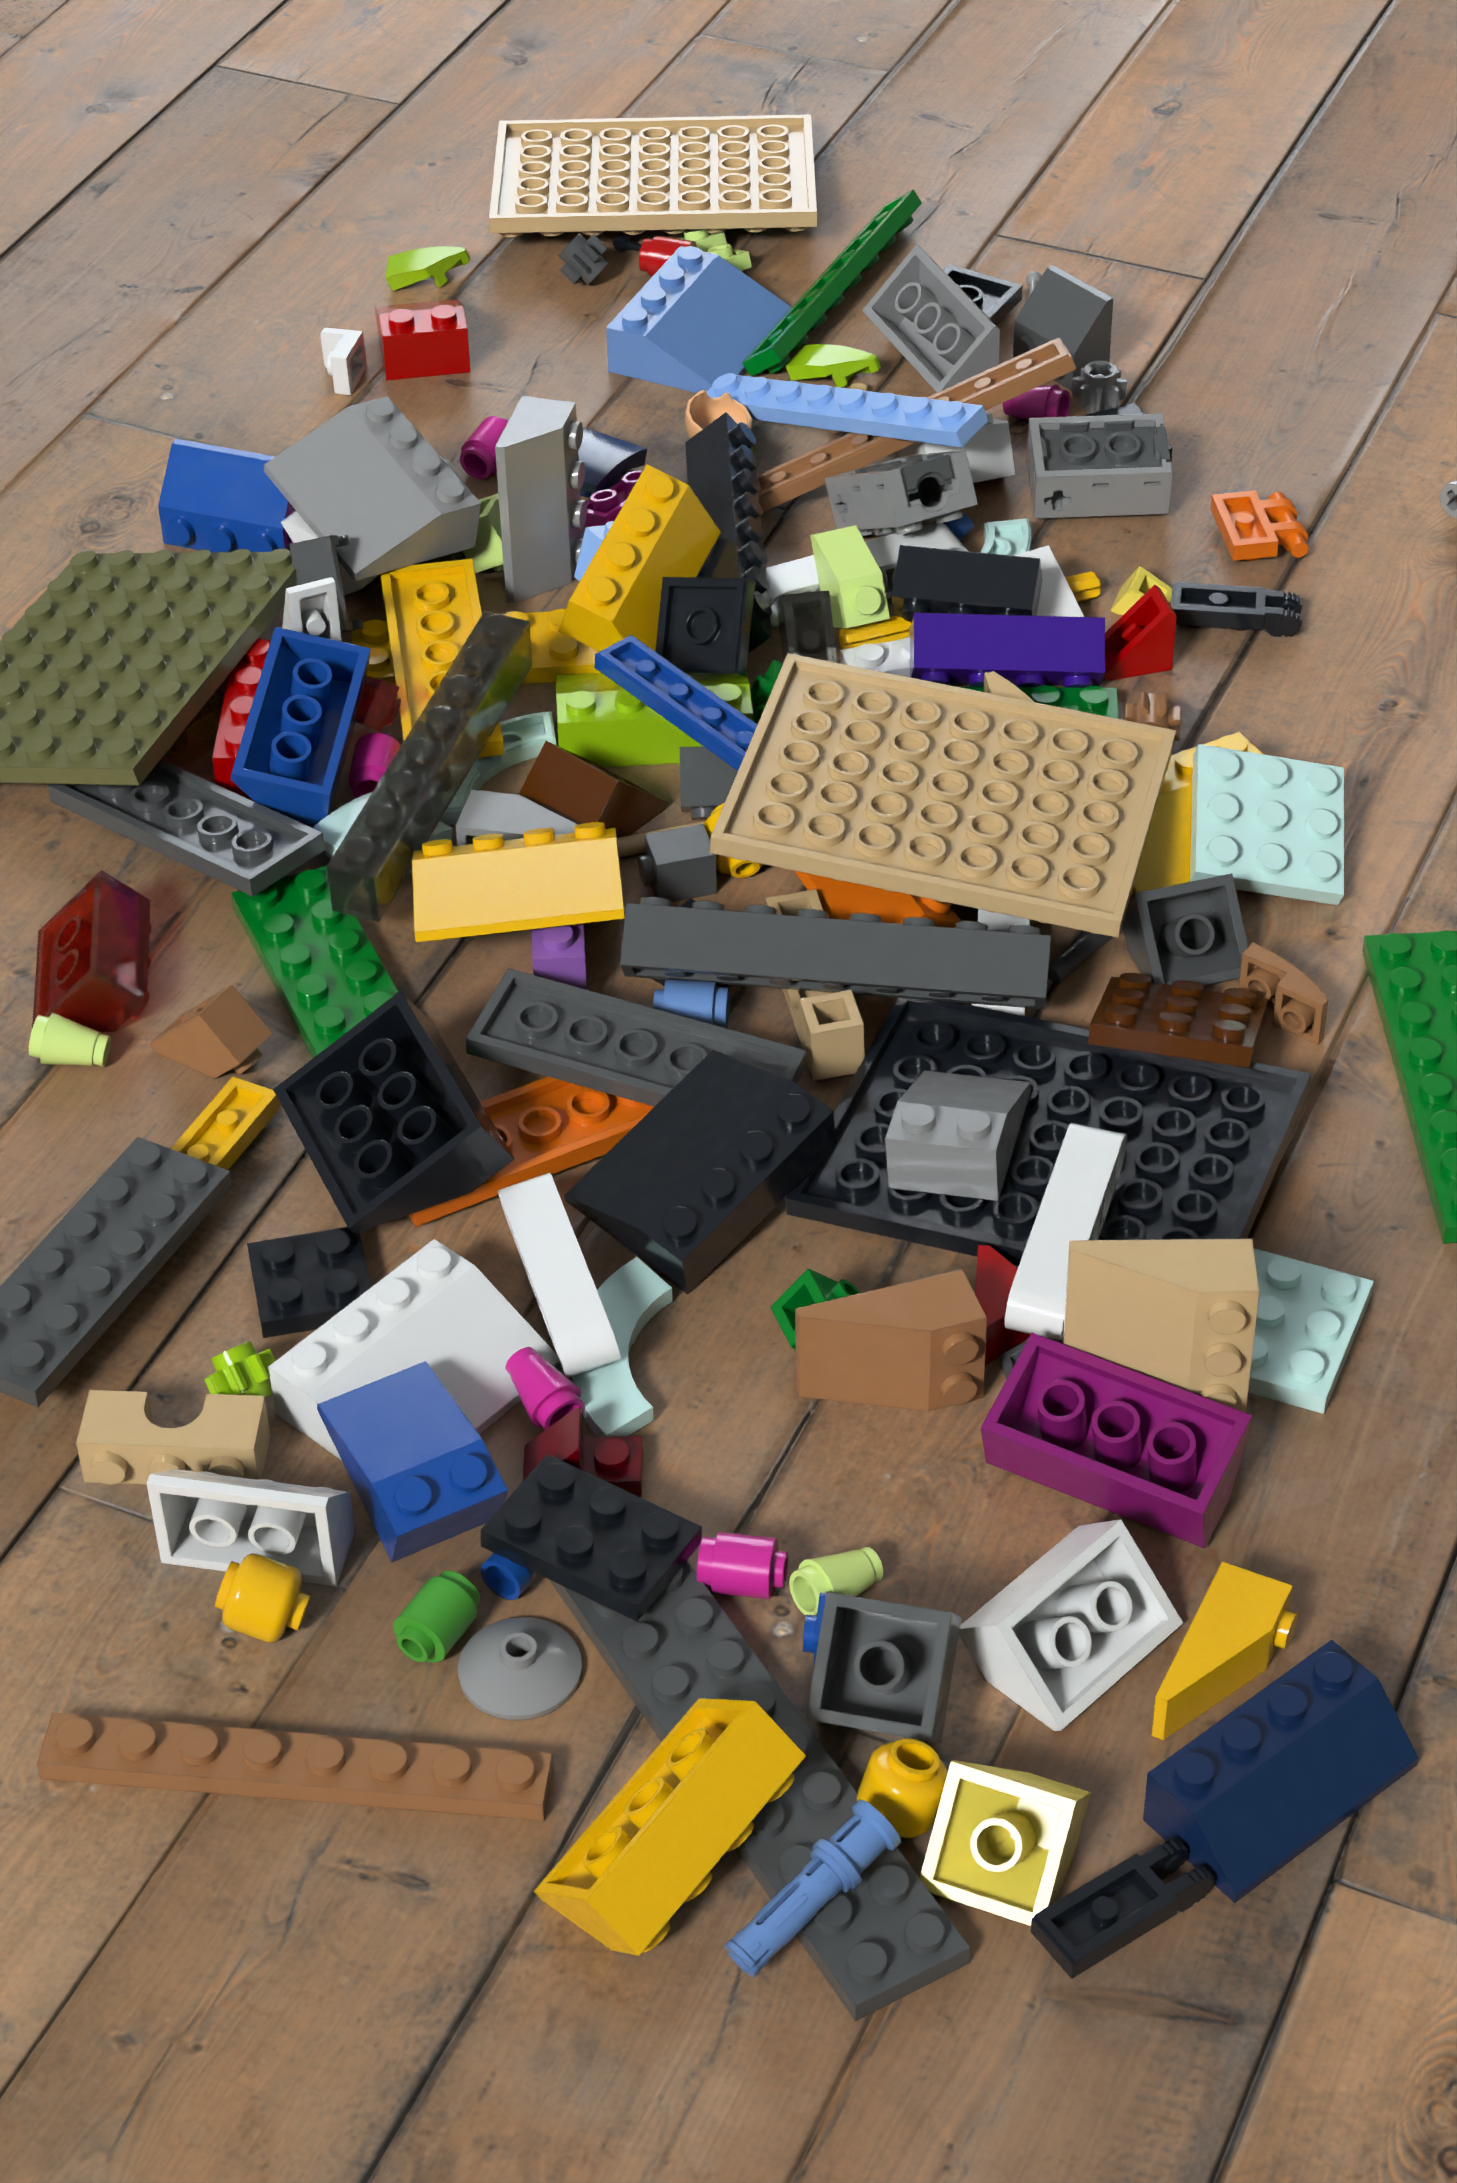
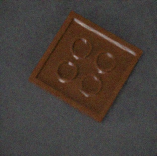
M1123 973L1120 977L1112 976L1090 1023L1088 1044L1250 1068L1265 1021L1268 999L1257 998L1256 993L1242 988H1229L1222 993L1203 990V985L1193 981L1178 980L1172 982V985L1151 982V978L1143 974Z

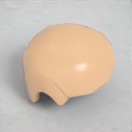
M701 390L688 400L685 428L690 439L725 412L737 424L740 422L745 423L750 430L753 419L746 406L732 399L729 393L712 398L708 396L706 390Z

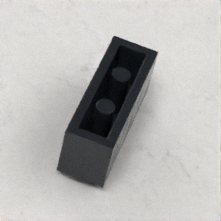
M900 545L891 594L895 616L902 617L909 622H912L914 613L1037 616L1043 580L1040 558Z

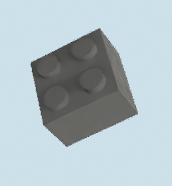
M826 1592L805 1719L941 1743L961 1616L947 1611Z

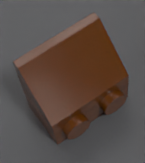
M545 741L519 793L536 804L578 825L602 822L605 824V829L616 828L617 838L631 835L661 814L668 804L667 801L598 763L548 741Z

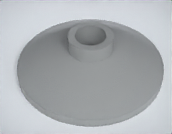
M532 1617L508 1618L484 1627L466 1643L458 1661L459 1684L468 1701L485 1714L505 1720H529L542 1717L557 1710L573 1696L582 1677L581 1653L574 1639L556 1624Z

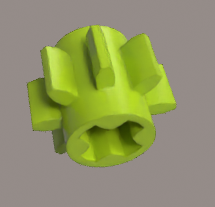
M247 1341L211 1358L216 1373L204 1379L210 1394L265 1396V1398L272 1395L268 1366L276 1360L270 1348L256 1353L252 1342Z

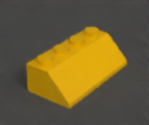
M646 464L569 599L559 632L599 652L630 635L655 651L663 577H697L721 533L688 484Z
M699 1698L533 1892L543 1902L611 1951L639 1956L642 1952L653 1949L667 1935L670 1929L668 1921L684 1902L697 1897L708 1886L712 1879L710 1870L725 1852L736 1849L749 1837L754 1827L751 1821L766 1803L775 1801L789 1789L795 1777L792 1772L806 1755L756 1701Z

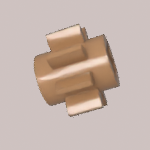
M1141 692V697L1136 701L1135 705L1131 703L1125 704L1124 720L1176 730L1175 741H1179L1182 708L1181 706L1171 707L1166 693L1161 695L1158 693L1146 694Z

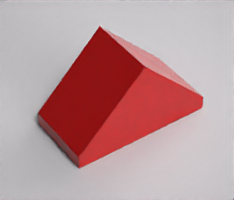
M1155 584L1105 632V674L1103 677L1108 681L1172 670L1176 614L1162 590Z
M978 1245L975 1295L987 1317L985 1366L999 1358L1000 1354L1027 1340L1031 1334L1005 1328L1007 1302L1018 1268L991 1246Z

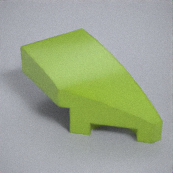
M453 246L426 247L401 252L388 257L385 279L392 291L430 278L431 276L437 287H442L448 281L446 272L460 265L465 266L470 261V256L466 248Z
M832 344L804 345L785 365L791 381L831 375L835 386L839 388L848 385L847 382L854 374L869 372L872 374L881 368L879 359L874 354Z

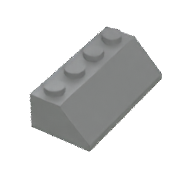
M917 244L862 310L937 393L999 365L1000 329Z
M521 396L495 446L506 602L518 603L568 585L574 579L583 541L582 528L587 517V502L581 500L580 489L585 478V464L583 461H579L578 450L583 439V424L576 420V402Z

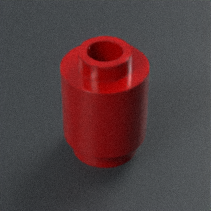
M657 235L653 239L645 238L640 248L639 268L642 272H648L649 276L653 277L680 246L697 247L696 242Z

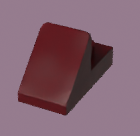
M581 1408L573 1409L524 1447L523 1481L548 1454L629 1493L642 1497V1436L583 1437Z

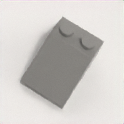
M923 1071L897 1101L885 1137L889 1188L998 1201L1031 1092V1082Z

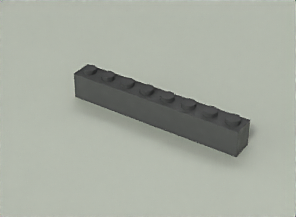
M643 897L640 899V904L626 903L620 966L626 977L710 981L717 984L831 993L852 990V993L856 995L1045 1009L1051 935H1041V930L1033 926L1015 925L1009 927V932L987 931L988 926L986 924L973 921L957 922L956 928L935 927L933 920L921 917L904 918L903 924L883 923L882 917L868 913H854L850 915V920L831 919L829 918V913L816 909L798 910L797 916L776 914L777 910L775 908L763 905H749L745 907V912L726 911L724 910V905L711 901L693 902L692 908L671 906L672 902L670 900L658 897Z

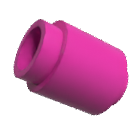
M497 416L487 417L463 444L460 464L465 472L473 478L486 479L489 475L494 476L497 474L495 446L508 423L507 420Z
M369 733L357 740L349 774V785L355 798L381 789L392 795L395 793L403 750L399 742L393 737L382 733Z
M718 1532L717 1537L703 1536L698 1553L697 1582L710 1586L712 1593L771 1599L774 1588L785 1587L789 1555L787 1551H778V1539L773 1537Z

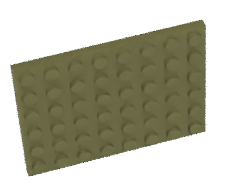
M202 549L190 553H172L170 550H160L155 553H133V551L124 550L117 553L84 551L73 556L69 565L56 579L48 584L45 592L34 604L25 610L22 618L11 630L2 636L0 641V783L140 786L284 607L286 588L297 586L296 568H293L291 551L288 549H276L271 552H250L247 549H239L233 552H210L209 550Z

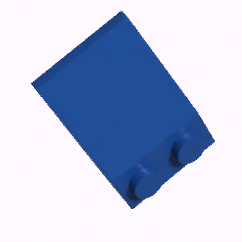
M426 1361L317 1404V1410L391 1562L486 1524L504 1504L508 1489L482 1438Z

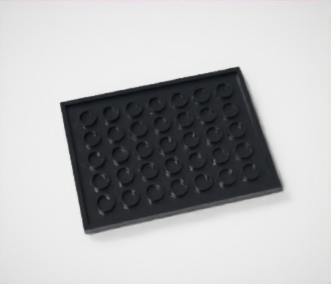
M898 998L834 1111L837 1145L787 1194L785 1198L787 1215L976 1257L978 1245H989L1013 1265L1019 1266L1067 1129L1071 1123L1127 1135L1122 1170L1098 1240L1247 1239L1311 1091V1073L1252 1062L1250 1068L1092 1045L1088 1044L1089 1029L954 1002ZM923 1071L1031 1082V1092L998 1201L889 1188L885 1137L897 1101Z

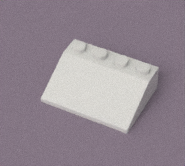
M435 1239L268 1366L275 1414L340 1460V1455L317 1410V1404L426 1361L480 1435L521 1401L510 1374L505 1369L508 1359L515 1352L525 1347H532L557 1370L562 1367L557 1354L474 1264Z

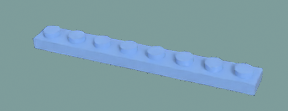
M734 373L718 377L707 391L708 396L712 398L729 393L732 399L746 406L754 420L961 448L989 421L983 405L799 383L796 381L766 379L765 377L735 375Z

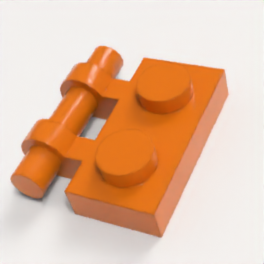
M1256 490L1214 494L1211 496L1210 510L1233 561H1255L1259 558L1276 557L1278 545H1282L1296 558L1303 557L1308 553L1307 531L1302 523L1296 521L1298 516L1297 510L1293 502L1287 499L1283 493L1274 492L1268 497V500H1260Z

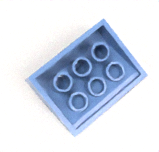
M680 246L606 327L608 372L698 393L701 390H706L707 392L712 387L713 382L724 374L734 373L735 375L744 376L747 370L742 362L791 309V306L719 255L704 252L697 247Z

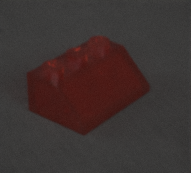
M101 870L38 930L32 1028L38 1015L50 1017L52 1013H55L101 1033L115 1032L130 1017L135 1018L141 1014L150 997L148 991V969L151 963L149 957V936L152 930V925L150 924V899Z

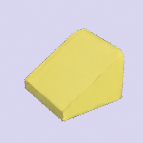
M1139 566L1121 586L1110 611L1118 615H1124L1154 584L1162 590L1171 605L1172 588Z

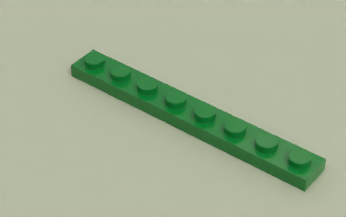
M914 189L885 204L745 358L742 364L751 377L766 369L769 373H774L785 366L791 360L788 353L805 344L809 339L806 333L820 326L827 319L825 312L833 309L845 299L843 292L851 289L862 280L863 277L860 272L869 269L878 262L880 257L877 253L890 247L897 240L894 234L902 231L914 221L911 215L922 204Z

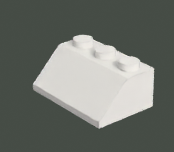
M172 1469L149 1475L146 1484L161 1563L226 1572L231 1561L240 1564L244 1557L255 1553L297 1568L302 1574V1579L305 1583L337 1587L355 1534L350 1492L333 1490L328 1487H309L278 1483L268 1479L256 1480L218 1475L207 1471L195 1472Z
M1120 1519L1079 1525L962 1623L959 1629V1636L988 1683L1053 1731H1061L1182 1625L1183 1621L1123 1521Z

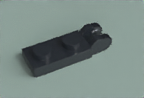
M1175 582L1172 586L1171 607L1176 614V625H1184L1190 628L1201 626L1221 627L1237 631L1248 629L1263 630L1264 628L1273 637H1281L1282 635L1292 637V635H1297V632L1300 631L1302 620L1298 614H1301L1302 599L1299 598V595H1295V592L1290 593L1289 591L1285 593V591L1266 590L1263 587Z
M1171 1838L1169 1841H1165L1162 1845L1159 1844L1141 1856L1137 1853L1035 1914L1031 1919V1933L1072 1979L1177 1914V1911L1184 1912L1192 1907L1195 1902L1205 1898V1895L1210 1893V1889L1214 1887L1215 1877L1205 1867L1197 1866L1195 1869H1191L1189 1873H1184L1168 1884H1165L1162 1880L1178 1870L1184 1864L1183 1862L1189 1854L1188 1849L1179 1839Z

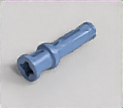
M858 1800L852 1806L853 1816L828 1840L819 1839L813 1845V1850L810 1852L812 1860L743 1929L724 1945L725 1950L729 1952L730 1958L746 1974L754 1978L770 1959L830 1899H833L841 1890L843 1892L855 1890L862 1882L860 1874L885 1849L894 1851L901 1844V1839L895 1828L870 1803Z

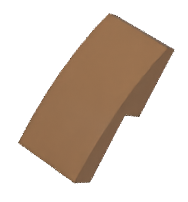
M1253 942L1242 953L1239 988L1253 991L1256 993L1257 998L1268 999L1267 1006L1274 1009L1273 1025L1319 1045L1324 1039L1328 1007L1327 997L1297 967L1272 951Z

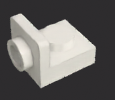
M324 328L320 334L323 360L328 375L333 377L335 394L351 395L367 369L363 331Z

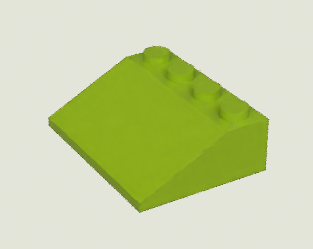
M603 673L556 675L559 747L596 762L603 767L680 764L679 747H704ZM747 673L746 677L689 675L753 721L750 683Z

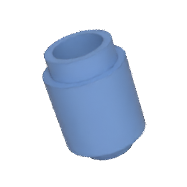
M666 979L664 990L655 989L653 1008L728 1029L730 988L717 987L716 982Z

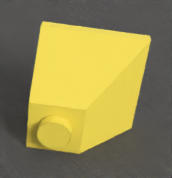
M957 1760L951 1761L920 1875L921 1881L932 1894L1031 1926V1919L1034 1915L1056 1901L1075 1855L1091 1792L1028 1772Z

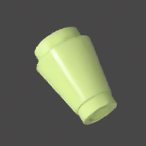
M52 1013L50 1017L38 1015L31 1031L29 1056L40 1058L41 1064L97 1065L104 1067L110 1052L111 1036L101 1034V1032L55 1013Z
M870 1547L802 1561L798 1570L791 1574L789 1579L790 1592L796 1606L804 1615H817L820 1593L832 1592L857 1597L882 1579L883 1566L877 1553Z

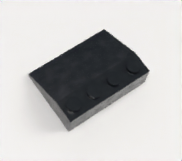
M401 991L273 1089L347 1227L354 1234L469 1194L514 1160V1157L434 1024Z
M712 1050L564 1195L565 1201L678 1288L689 1294L837 1145L834 1111L792 1080Z

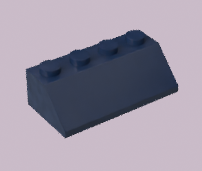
M1330 1640L1147 1773L1143 1820L1164 1840L1169 1841L1171 1838L1179 1839L1188 1849L1187 1860L1195 1868L1197 1866L1205 1867L1215 1877L1213 1884L1236 1903L1416 1767L1419 1757L1379 1679L1333 1640Z

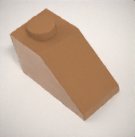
M230 985L181 1014L149 1045L155 1053L215 1079L232 1068L237 1074H240L252 1066L263 1055L258 1047L273 1033L235 987Z

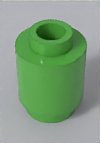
M443 1571L438 1577L429 1578L393 1622V1630L400 1650L407 1657L417 1662H441L477 1617V1606L480 1604L481 1599L476 1587L466 1577L454 1571Z

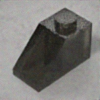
M829 590L782 595L777 603V614L784 661L787 653L837 663Z

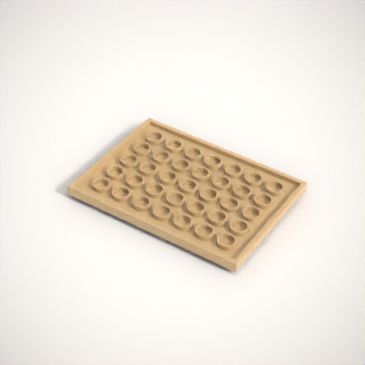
M811 115L499 121L489 211L490 233H499L504 237H517L523 233L540 232L544 236H558L564 232H581L592 236L593 234L600 235L605 231H622L625 234L637 235L645 232V230H662L669 234H679L686 229H706V232L720 233L726 229L744 228V230L749 232H762L767 228H785L786 230L797 232L806 230L808 227H817Z
M787 653L710 837V853L1119 938L1173 751L1176 730Z

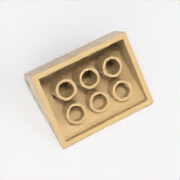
M1253 1240L1069 1241L1063 1344L1246 1413L1260 1292Z

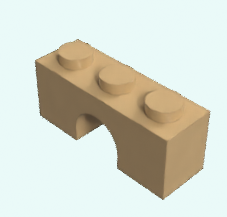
M89 1390L76 1445L83 1480L87 1483L147 1485L150 1474L172 1469L195 1472L207 1471L218 1475L260 1480L263 1476L271 1435L265 1396L206 1394L202 1412L194 1421L182 1427L163 1428L153 1424L148 1392Z

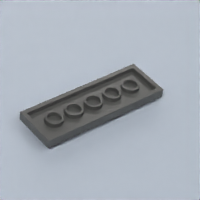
M163 760L156 764L140 786L47 785L51 802L252 897L265 891L270 885L293 870L302 867L308 860L325 850L323 832Z
M509 968L466 1037L467 1054L654 1107L712 1050L790 1079L796 1084L806 1067L807 1050Z
M137 1137L0 1286V1392L39 1407L232 1188L230 1171Z

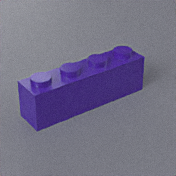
M914 613L910 625V678L945 685L965 683L969 684V687H984V673L994 671L1016 685V687H1038L1043 685L1064 687L1099 686L1105 674V618Z

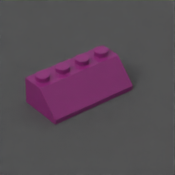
M1032 1332L981 1426V1434L986 1463L1205 1549L1230 1499L1252 1425V1415Z

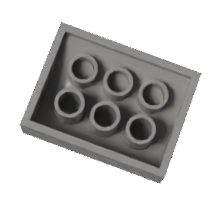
M388 396L348 406L264 464V473L318 538L330 535H348L349 545L337 547L336 552L338 562L354 581L475 547L481 502Z

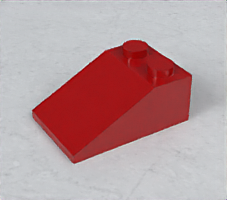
M458 299L375 307L386 381L471 372L467 323L463 305Z

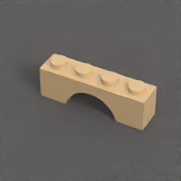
M816 889L765 898L766 906L775 908L777 910L776 914L797 916L798 910L801 909L824 911ZM783 989L802 1049L807 1050L806 1061L812 1080L816 1081L856 1074L865 1058L864 1024L852 990L831 993Z

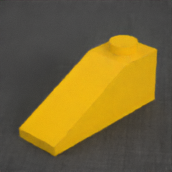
M1221 1562L1155 1696L1152 1726L1153 1737L1165 1740L1266 1671L1277 1647L1285 1650L1289 1647L1298 1620V1614L1289 1611L1292 1585Z

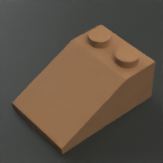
M963 1269L796 1308V1390L799 1397L921 1411H932L952 1405H962L969 1401L984 1398L987 1317Z

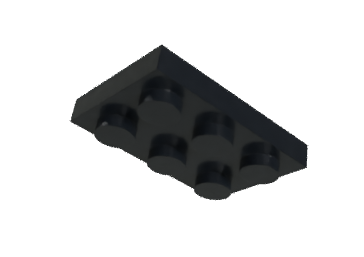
M548 1454L481 1529V1547L638 1622L698 1548L702 1538V1526Z

